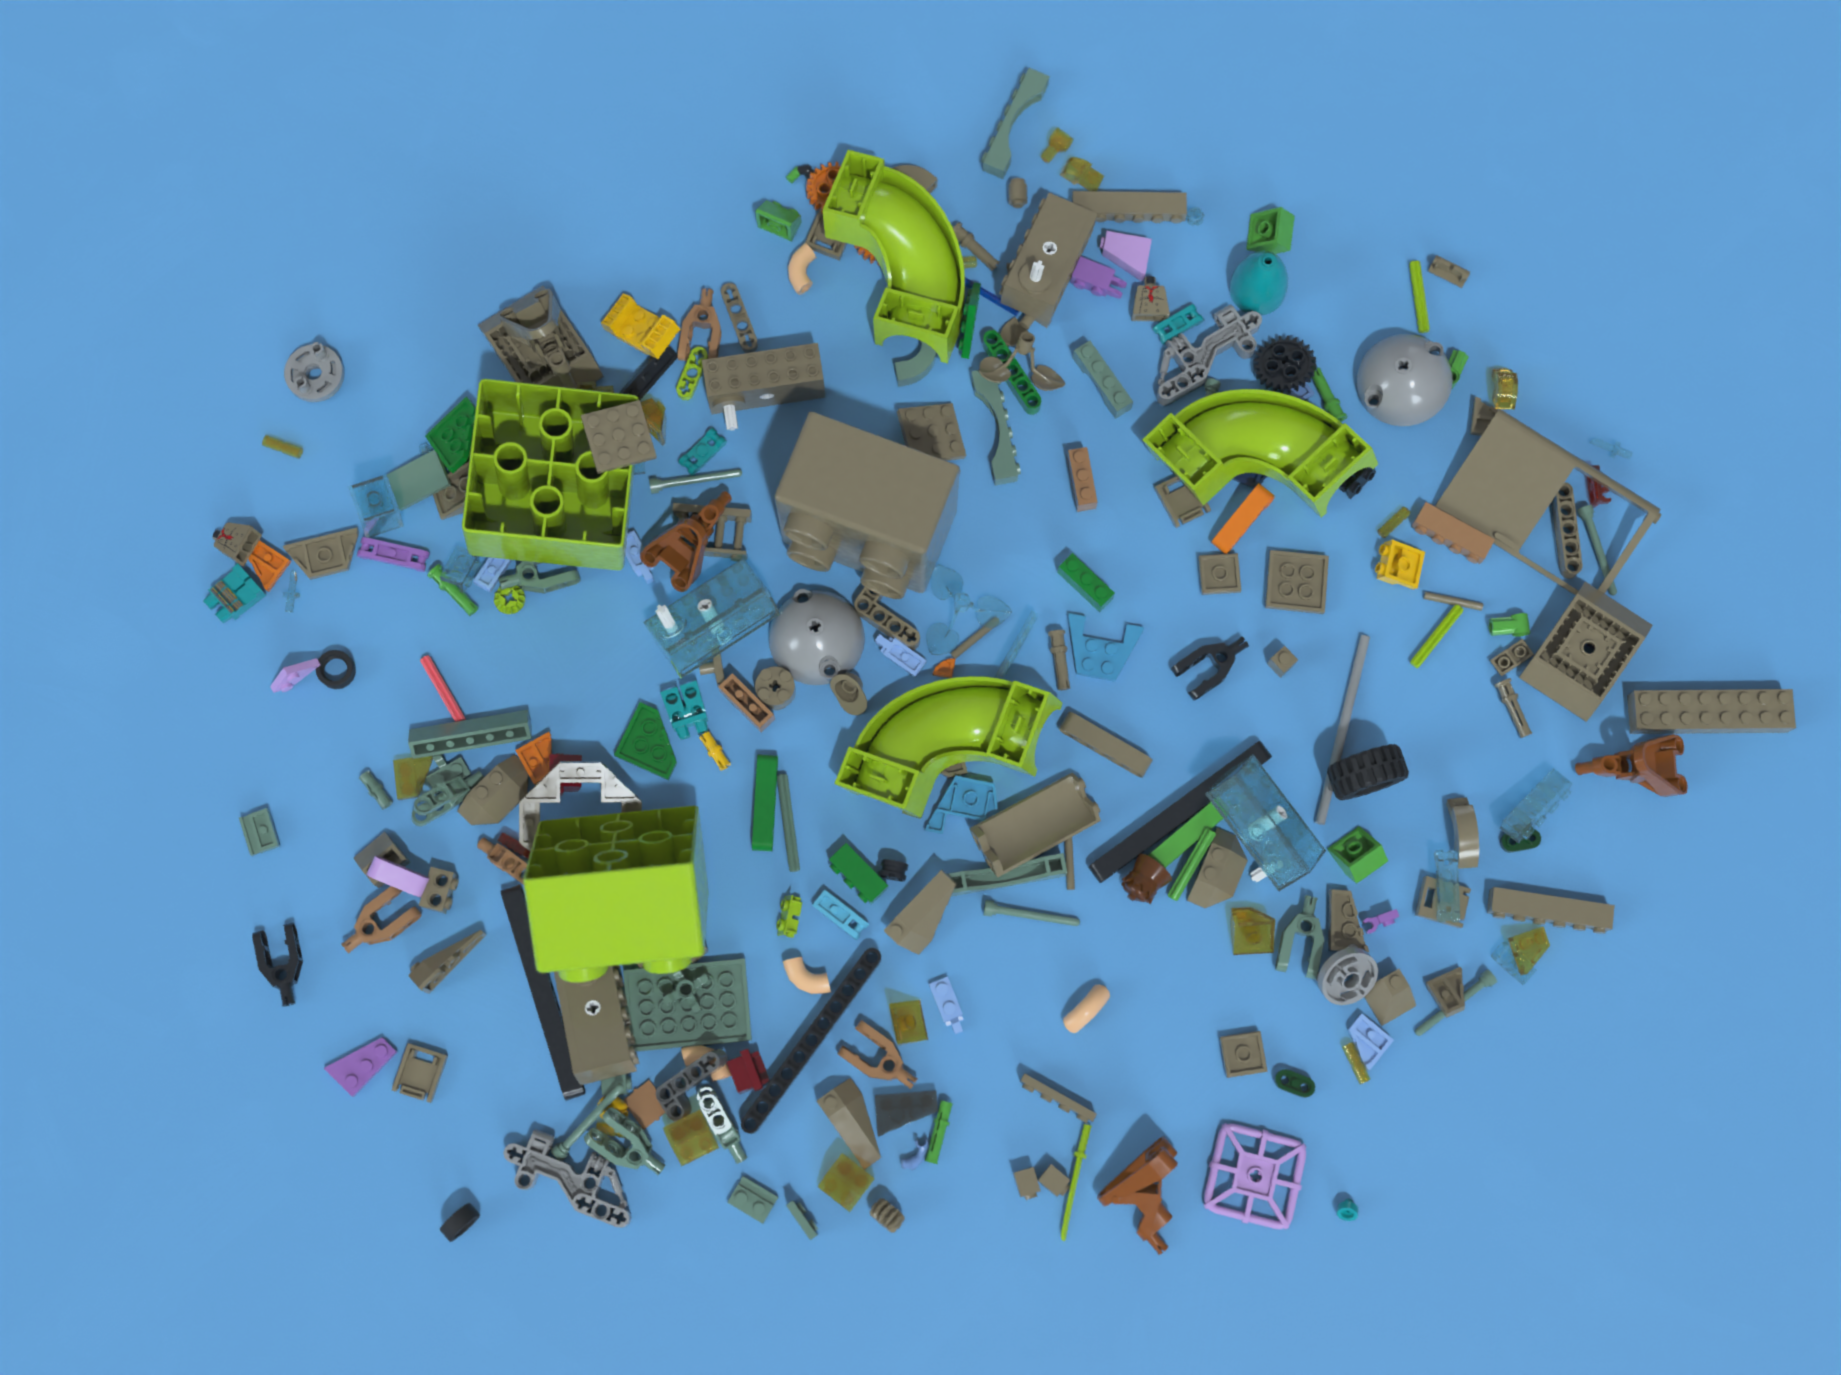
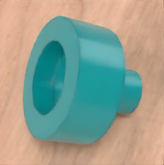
M1345 1199L1344 1202L1338 1204L1337 1216L1345 1221H1353L1358 1217V1206L1351 1199Z

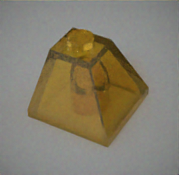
M650 398L640 403L649 433L663 446L666 442V408L661 402H655Z
M1252 907L1231 908L1230 926L1233 955L1274 953L1275 918Z

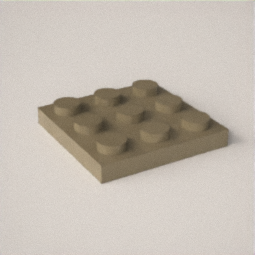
M640 400L581 415L597 474L656 459L657 456Z
M953 403L898 409L897 415L905 446L946 461L964 459L966 457Z
M1270 550L1265 608L1324 614L1329 556Z

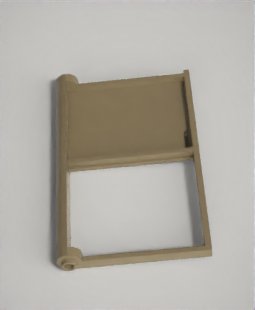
M1501 409L1497 411L1434 506L1495 539L1494 545L1574 595L1577 594V589L1519 553L1520 548L1574 468L1647 513L1642 524L1599 586L1598 590L1605 594L1650 525L1652 523L1656 524L1662 515L1659 513L1661 509Z

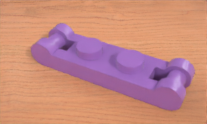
M362 537L360 542L362 546L361 550H358L357 557L425 572V562L429 558V552ZM373 546V551L368 552L369 547ZM413 556H417V557H418V561H417V562H413V561H412V560H413Z

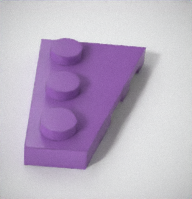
M382 1037L328 1065L324 1069L354 1097L391 1060L397 1051Z

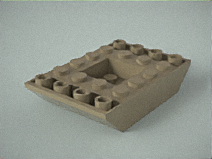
M543 285L508 307H516L517 310H520L534 303V294L545 289ZM561 310L559 331L562 338L560 340L566 350L563 353L571 367L570 373L577 384L575 389H585L604 376L591 353ZM500 312L478 325L515 382L564 387L559 376L554 375L546 361L542 362L538 354L534 353L529 346L507 334L498 317ZM555 341L544 344L541 350L550 344H556Z
M1584 582L1519 678L1587 722L1645 640L1653 625L1587 582ZM1584 644H1592L1594 652L1591 654L1586 653L1583 649Z

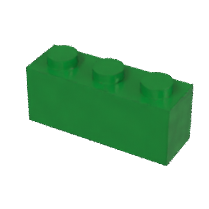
M1073 553L1058 567L1057 573L1097 611L1100 612L1114 598L1115 593Z
M847 843L829 859L831 863L830 869L836 875L840 873L845 878L843 882L850 889L854 887L859 892L857 896L864 903L869 902L872 905L888 889V885Z

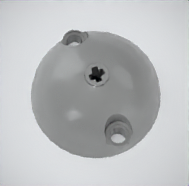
M1414 334L1393 335L1376 343L1363 357L1357 374L1358 396L1365 409L1381 422L1395 426L1416 425L1435 416L1447 402L1453 385L1451 366L1444 354L1443 346L1438 342H1432L1425 337ZM1432 351H1438L1440 354L1436 356L1430 353ZM1376 399L1379 402L1376 405H1370L1369 401Z
M799 589L793 597L784 602L777 610L770 625L769 648L778 667L789 671L795 681L804 684H830L831 679L835 675L844 674L847 671L851 672L860 660L864 650L865 631L857 611L844 598L828 591ZM804 596L808 598L807 602H798V599L800 597ZM816 625L818 632H814L812 626ZM833 668L835 673L832 676H827L824 673L825 670Z

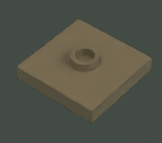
M1238 553L1200 555L1198 557L1202 595L1241 593Z
M1261 1031L1219 1037L1226 1078L1268 1072Z

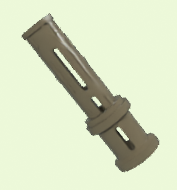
M961 222L953 227L962 248L969 249L991 271L999 265L1000 262L974 239V234L967 232L962 227Z
M1065 630L1048 632L1052 647L1050 652L1054 656L1058 691L1070 689L1066 662L1068 648L1065 646L1064 641Z
M1508 678L1496 683L1494 686L1498 688L1502 697L1501 702L1506 704L1520 738L1532 734L1517 701L1518 693L1514 692L1510 683L1512 680Z

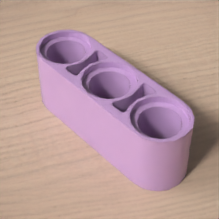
M376 855L366 874L373 879L417 897L422 896L430 879L423 874Z

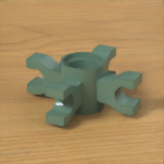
M681 970L673 972L678 984L676 991L662 997L665 1004L669 1006L682 998L688 1001L694 1014L702 1011L695 995L697 989L710 983L707 975L704 974L691 982L685 979ZM684 985L692 987L689 995H682L681 988Z

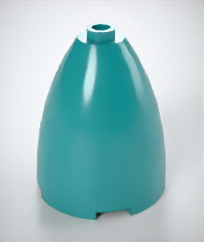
M1259 251L1246 257L1237 266L1230 281V296L1235 305L1246 313L1256 311L1261 315L1272 313L1279 308L1284 301L1288 288V274L1285 264L1278 255L1270 251Z

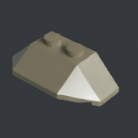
M513 755L496 765L467 794L457 812L471 825L499 824L528 793V773L521 760Z
M1216 828V836L1206 852L1187 898L1188 902L1205 909L1233 897L1248 861L1236 835L1220 828Z

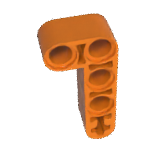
M1259 483L1211 543L1224 554H1228L1276 496Z

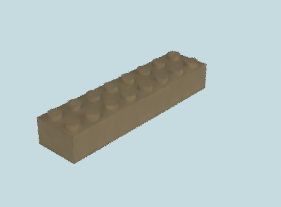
M1793 689L1634 690L1627 695L1630 734L1788 733L1796 728Z

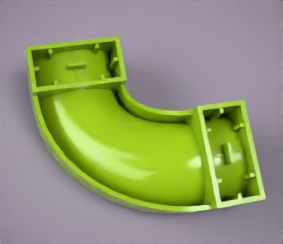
M847 150L822 210L825 238L867 249L876 258L883 271L887 288L885 287L873 317L875 344L883 346L884 340L894 335L909 336L932 347L939 355L940 362L948 364L961 330L965 307L963 258L953 227L937 201L914 179L898 170L886 167L883 158Z
M1258 389L1228 390L1201 398L1183 408L1175 416L1170 413L1142 439L1152 456L1157 461L1161 460L1169 467L1203 506L1235 476L1243 473H1257L1271 477L1286 485L1322 518L1327 513V505L1331 497L1344 481L1363 468L1370 467L1374 469L1378 465L1372 447L1346 423L1342 424L1331 414L1302 399L1279 392Z
M955 677L919 686L892 700L868 722L859 735L854 748L848 747L834 784L853 794H860L921 818L937 776L949 766L962 762L983 761L999 764L1035 777L1038 770L1035 766V750L1040 732L1050 714L1057 709L1060 710L1063 702L1048 691L1017 681L1012 682L991 677Z

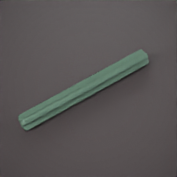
M780 774L777 775L789 871L797 872L800 871L788 775Z

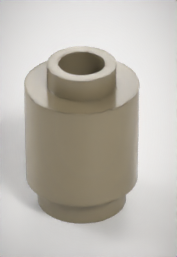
M1014 178L1010 180L1008 185L1009 204L1014 208H1022L1027 204V184L1022 178Z

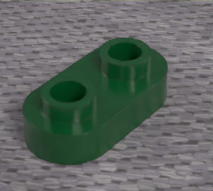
M1532 828L1508 832L1501 837L1500 846L1508 853L1534 849L1540 844L1541 835ZM1529 835L1534 837L1533 842L1528 839ZM1510 838L1515 841L1514 845L1509 843Z
M1287 1069L1281 1070L1275 1075L1274 1082L1280 1090L1302 1098L1310 1097L1315 1091V1083L1309 1077ZM1283 1076L1287 1077V1084L1281 1082ZM1301 1084H1306V1091L1301 1090Z

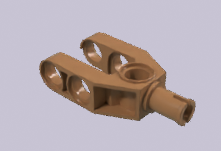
M706 288L702 289L700 304L694 305L682 322L678 348V360L687 361L689 358L694 327L712 330L711 341L708 342V359L718 358L722 330L715 309L711 306L714 291L708 289V294ZM702 315L708 316L706 320L702 321L699 319Z
M482 838L478 842L477 848L488 855L486 858L491 863L524 885L521 873L526 869L527 863L499 843L494 845L488 839Z
M390 886L364 906L354 925L356 933L342 942L341 945L345 947L344 949L348 953H351L352 950L363 942L371 945L393 940L422 916L421 912L417 907H412L381 930L380 926L373 920L375 913L385 905H390L391 901L402 892V890ZM374 925V931L371 934H366V927Z
M860 1020L855 1029L887 1052L886 1056L881 1060L879 1066L875 1068L843 1045L837 1054L870 1078L889 1081L897 1079L911 1089L914 1084L907 1079L916 1083L918 1078L903 1069L904 1063L893 1042ZM886 1061H893L895 1063V1068L892 1071H886L883 1068Z

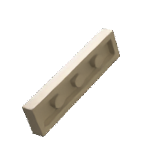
M1025 1073L1020 1080L1023 1083L1022 1088L1031 1093L1034 1090L1041 1094L1040 1098L1049 1103L1052 1100L1059 1104L1058 1108L1067 1113L1070 1110L1077 1114L1076 1118L1085 1123L1088 1120L1090 1122L1094 1121L1096 1113Z

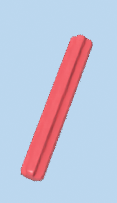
M426 655L421 658V664L454 721L466 720L431 657Z

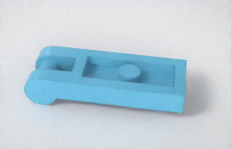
M826 890L821 893L812 905L856 941L860 937L861 931L869 926L865 920ZM852 920L857 923L853 929L848 926Z

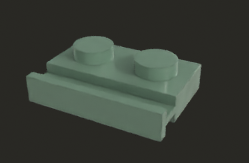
M265 808L239 818L251 856L280 847L269 809Z
M743 1176L727 1203L763 1224L779 1197Z
M791 1201L786 1205L808 1238L812 1240L818 1235L816 1233L818 1227L812 1219L808 1221L804 1216L806 1210L800 1202L796 1204L795 1201Z

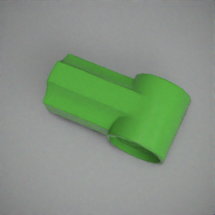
M1453 350L1448 360L1453 375L1452 389L1460 379L1462 370L1469 357L1460 350Z
M1519 613L1510 617L1490 618L1489 632L1491 636L1512 634V636L1520 637L1529 635L1528 614Z

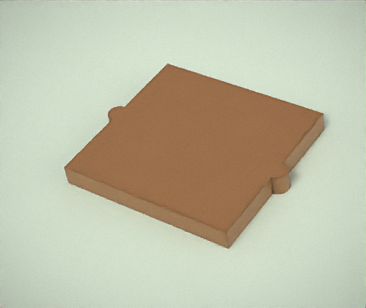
M650 1080L638 1089L635 1088L634 1092L623 1100L627 1103L628 1110L644 1130L653 1122L659 1121L660 1117L665 1114L656 1098L657 1089Z

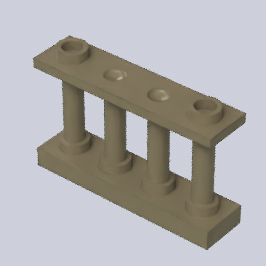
M673 503L672 511L674 516H677L679 522L682 519H688V517L694 514L697 515L705 506ZM724 507V513L717 521L714 548L705 547L704 556L731 558L732 561L742 562V560H747L748 558L747 551H742L744 524L747 522L751 523L752 512L749 509ZM727 521H735L737 523L734 550L722 549L724 527Z

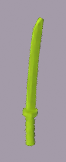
M1087 1124L1083 1125L1077 1152L1073 1154L1077 1159L1061 1232V1240L1063 1241L1066 1240L1082 1160L1087 1157L1085 1150L1092 1127Z

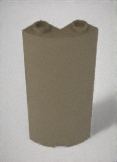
M1072 772L969 828L979 851H982L986 863L997 878L1101 821L1098 814L1100 808L1096 802H1092L1086 796L1084 790L1086 785L1081 777L1078 778Z

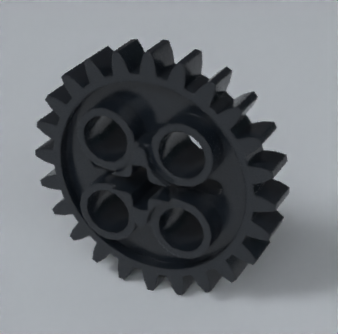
M1287 335L1286 339L1283 340L1279 336L1278 341L1271 338V344L1265 341L1264 347L1260 346L1259 352L1255 353L1254 372H1256V379H1260L1261 385L1266 383V389L1272 386L1273 392L1280 389V393H1283L1284 389H1287L1290 394L1292 388L1298 391L1299 385L1305 388L1306 382L1310 383L1311 377L1315 375L1316 357H1314V351H1309V344L1304 346V340L1298 343L1297 337L1290 340Z

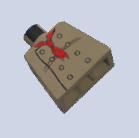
M1145 277L1144 285L1137 286L1131 321H1164L1170 315L1165 287L1156 286L1155 277Z
M228 522L222 531H214V547L244 567L262 535L250 525Z

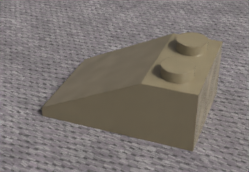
M469 462L462 465L454 474L452 472L447 474L451 486L433 494L440 519L442 520L462 514L464 511Z

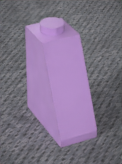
M1107 231L1106 237L1101 238L1100 248L1103 249L1102 256L1138 280L1144 281L1152 239Z

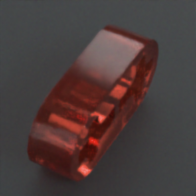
M503 832L497 839L499 843L529 859L530 851L519 841Z

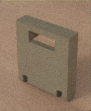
M820 208L805 243L813 251L840 261L847 243L825 238L824 220ZM819 241L824 244L830 245L833 248L832 250H829L816 244Z
M1178 476L1154 488L1175 528L1180 527L1178 519L1184 525L1204 515L1201 508H1204L1206 513L1211 511L1208 503L1203 506L1185 484L1184 487L1169 493L1168 486L1181 481Z
M1425 876L1423 877L1415 916L1456 928H1463V923L1457 922V919L1462 921L1465 919L1469 896L1463 895V893L1469 894L1471 889ZM1428 889L1434 890L1431 908L1424 906Z
M408 1043L392 1091L397 1092L399 1085H402L399 1093L423 1101L428 1093L427 1102L432 1103L448 1056ZM418 1051L435 1056L432 1064L415 1059Z

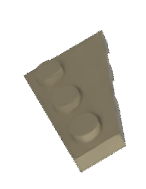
M1329 890L1328 950L1340 951L1346 949L1350 944H1356L1358 948L1369 953L1368 946H1366L1363 938L1362 927L1360 928L1357 918L1358 913L1351 891Z

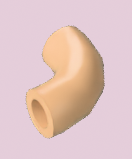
M806 243L795 251L788 265L789 281L798 295L808 291L813 284L807 275V267L816 259V256Z
M802 957L783 961V966L789 980L799 990L810 994H826L831 992L827 972L822 974L809 972L804 965Z
M1103 985L1093 986L1084 999L1063 1018L1066 1029L1072 1033H1077L1087 1025L1109 1000V990Z
M703 1045L681 1048L686 1067L704 1054L714 1050ZM716 1058L713 1059L712 1061H710L709 1063H710V1064L715 1063ZM726 1063L722 1068L710 1075L711 1081L728 1078L731 1076V1073Z

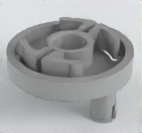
M314 342L312 345L299 348L289 357L285 365L284 377L287 386L295 396L307 402H321L335 395L340 389L344 380V367L333 350L323 346L321 343L319 344V342ZM320 369L322 371L318 379H309L311 370Z
M1350 944L1346 949L1336 952L1326 960L1317 974L1316 981L1321 993L1329 1002L1336 1005H1349L1361 1000L1371 991L1378 977V967L1369 953L1358 948L1356 944ZM1353 974L1348 981H1345L1347 976Z

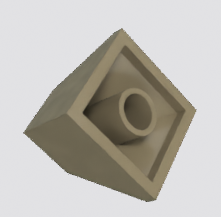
M1400 969L1376 981L1371 991L1364 997L1381 1026L1416 1007L1411 988Z

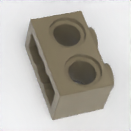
M430 867L428 874L430 879L421 896L419 906L446 914L447 910H450L453 898H451L453 890L457 889L459 883L458 875L450 871ZM447 876L448 881L446 885L439 886V879ZM441 896V903L436 906L433 905L434 897Z

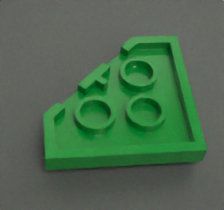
M974 282L972 289H968L961 333L965 334L964 339H960L959 350L962 351L961 358L969 359L981 283Z
M467 396L425 435L447 469L453 474L468 460L472 443L476 406Z
M640 702L614 756L669 781L677 761L659 711Z

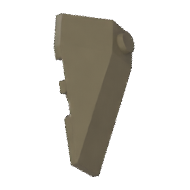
M941 870L885 928L884 932L899 946L919 955L933 940L934 933L957 883Z
M479 930L426 958L421 963L417 962L410 969L411 973L408 976L421 991L430 994L486 934Z

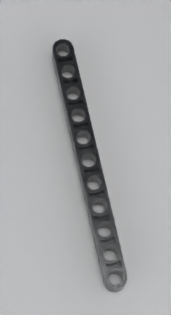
M1258 741L1088 867L1099 883L1104 882L1138 857L1139 854H1142L1207 806L1215 798L1225 793L1267 762L1272 755L1263 743Z
M519 884L501 890L502 900L565 1101L585 1095L584 1085H580L573 1074L563 1017L549 972L540 973L536 969L527 903L523 889Z
M869 948L863 953L742 1118L741 1128L744 1132L754 1134L761 1128L881 963V954L877 949ZM875 953L878 956V960L875 963H869L866 959L868 954ZM859 969L866 972V976L862 980H858L854 976L855 972ZM845 986L854 988V993L851 996H845L842 993ZM834 1002L842 1005V1009L838 1013L830 1010L831 1004ZM821 1019H827L830 1022L829 1027L825 1030L820 1029L818 1026ZM810 1035H814L818 1039L817 1044L814 1046H809L806 1043V1039ZM797 1052L805 1054V1060L801 1063H797L794 1060V1055ZM787 1068L793 1071V1076L789 1080L782 1078V1072ZM774 1085H778L781 1089L780 1094L776 1097L770 1095V1088ZM766 1102L768 1104V1111L766 1113L758 1112L757 1106L759 1103ZM748 1119H754L756 1122V1127L753 1130L745 1128V1122Z

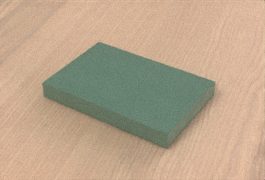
M435 450L385 475L397 507L401 511L451 486L442 460Z

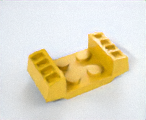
M624 293L601 322L604 330L624 343L656 359L660 358L661 354L681 330L669 317L663 314L661 317L652 314L638 306L632 297Z

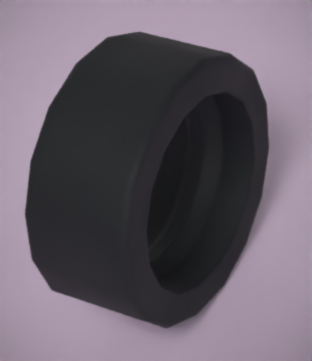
M331 650L322 654L318 659L320 666L316 668V675L328 688L343 689L354 680L356 666L346 653L339 650ZM338 658L346 663L347 673L342 679L332 681L326 677L324 669L329 661Z
M467 1203L443 1223L440 1231L449 1242H452L466 1232L478 1220L480 1214L471 1203Z

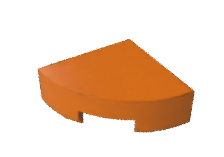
M950 658L939 663L933 671V676L952 678L956 659Z

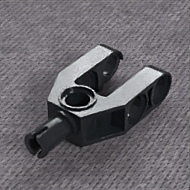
M1241 636L1229 646L1225 643L1201 646L1171 668L1174 675L1178 677L1206 657H1209L1212 664L1218 669V672L1207 681H1202L1197 688L1188 692L1193 701L1225 680L1236 659L1235 655L1249 647L1247 641L1244 642V637ZM1223 654L1226 657V661H1218L1216 655Z
M293 922L283 925L286 936L284 941L288 946L290 956L289 963L286 965H278L273 968L268 940L264 930L252 933L258 969L272 987L280 990L282 1007L296 1004L292 986L298 983L303 964L297 929ZM286 970V978L284 980H280V973Z

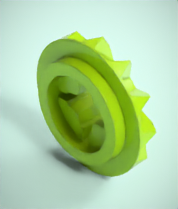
M517 585L504 590L499 586L493 601L500 612L515 614L525 604V593ZM512 593V597L516 601H509L506 605L507 600L503 596H509Z

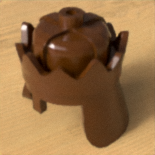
M1139 854L1133 870L1122 879L1121 885L1129 894L1127 897L1131 901L1149 902L1151 904L1157 891L1171 882L1172 877L1159 862L1145 854Z

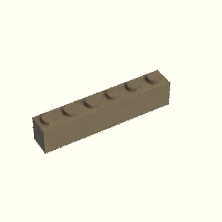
M1073 191L1072 194L1073 203L1098 213L1096 222L1110 220L1118 223L1124 221H1133L1135 223L1171 221L1172 223H1181L1182 221L1185 222L1187 215V193Z
M1493 887L1489 889L1487 913L1493 914L1494 918L1505 919V916L1513 917L1514 921L1525 922V919L1533 920V923L1538 925H1545V922L1553 923V926L1558 928H1565V925L1573 926V930L1585 931L1587 928L1593 929V933L1605 934L1606 931L1613 929L1615 905Z

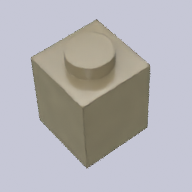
M1284 646L1270 658L1267 664L1281 678L1297 663L1298 659Z
M1052 1164L1048 1166L1038 1179V1182L1056 1197L1059 1194L1063 1196L1070 1188L1068 1185L1070 1179Z
M1034 1167L1013 1173L1019 1196H1025V1200L1037 1197L1036 1192L1041 1190Z

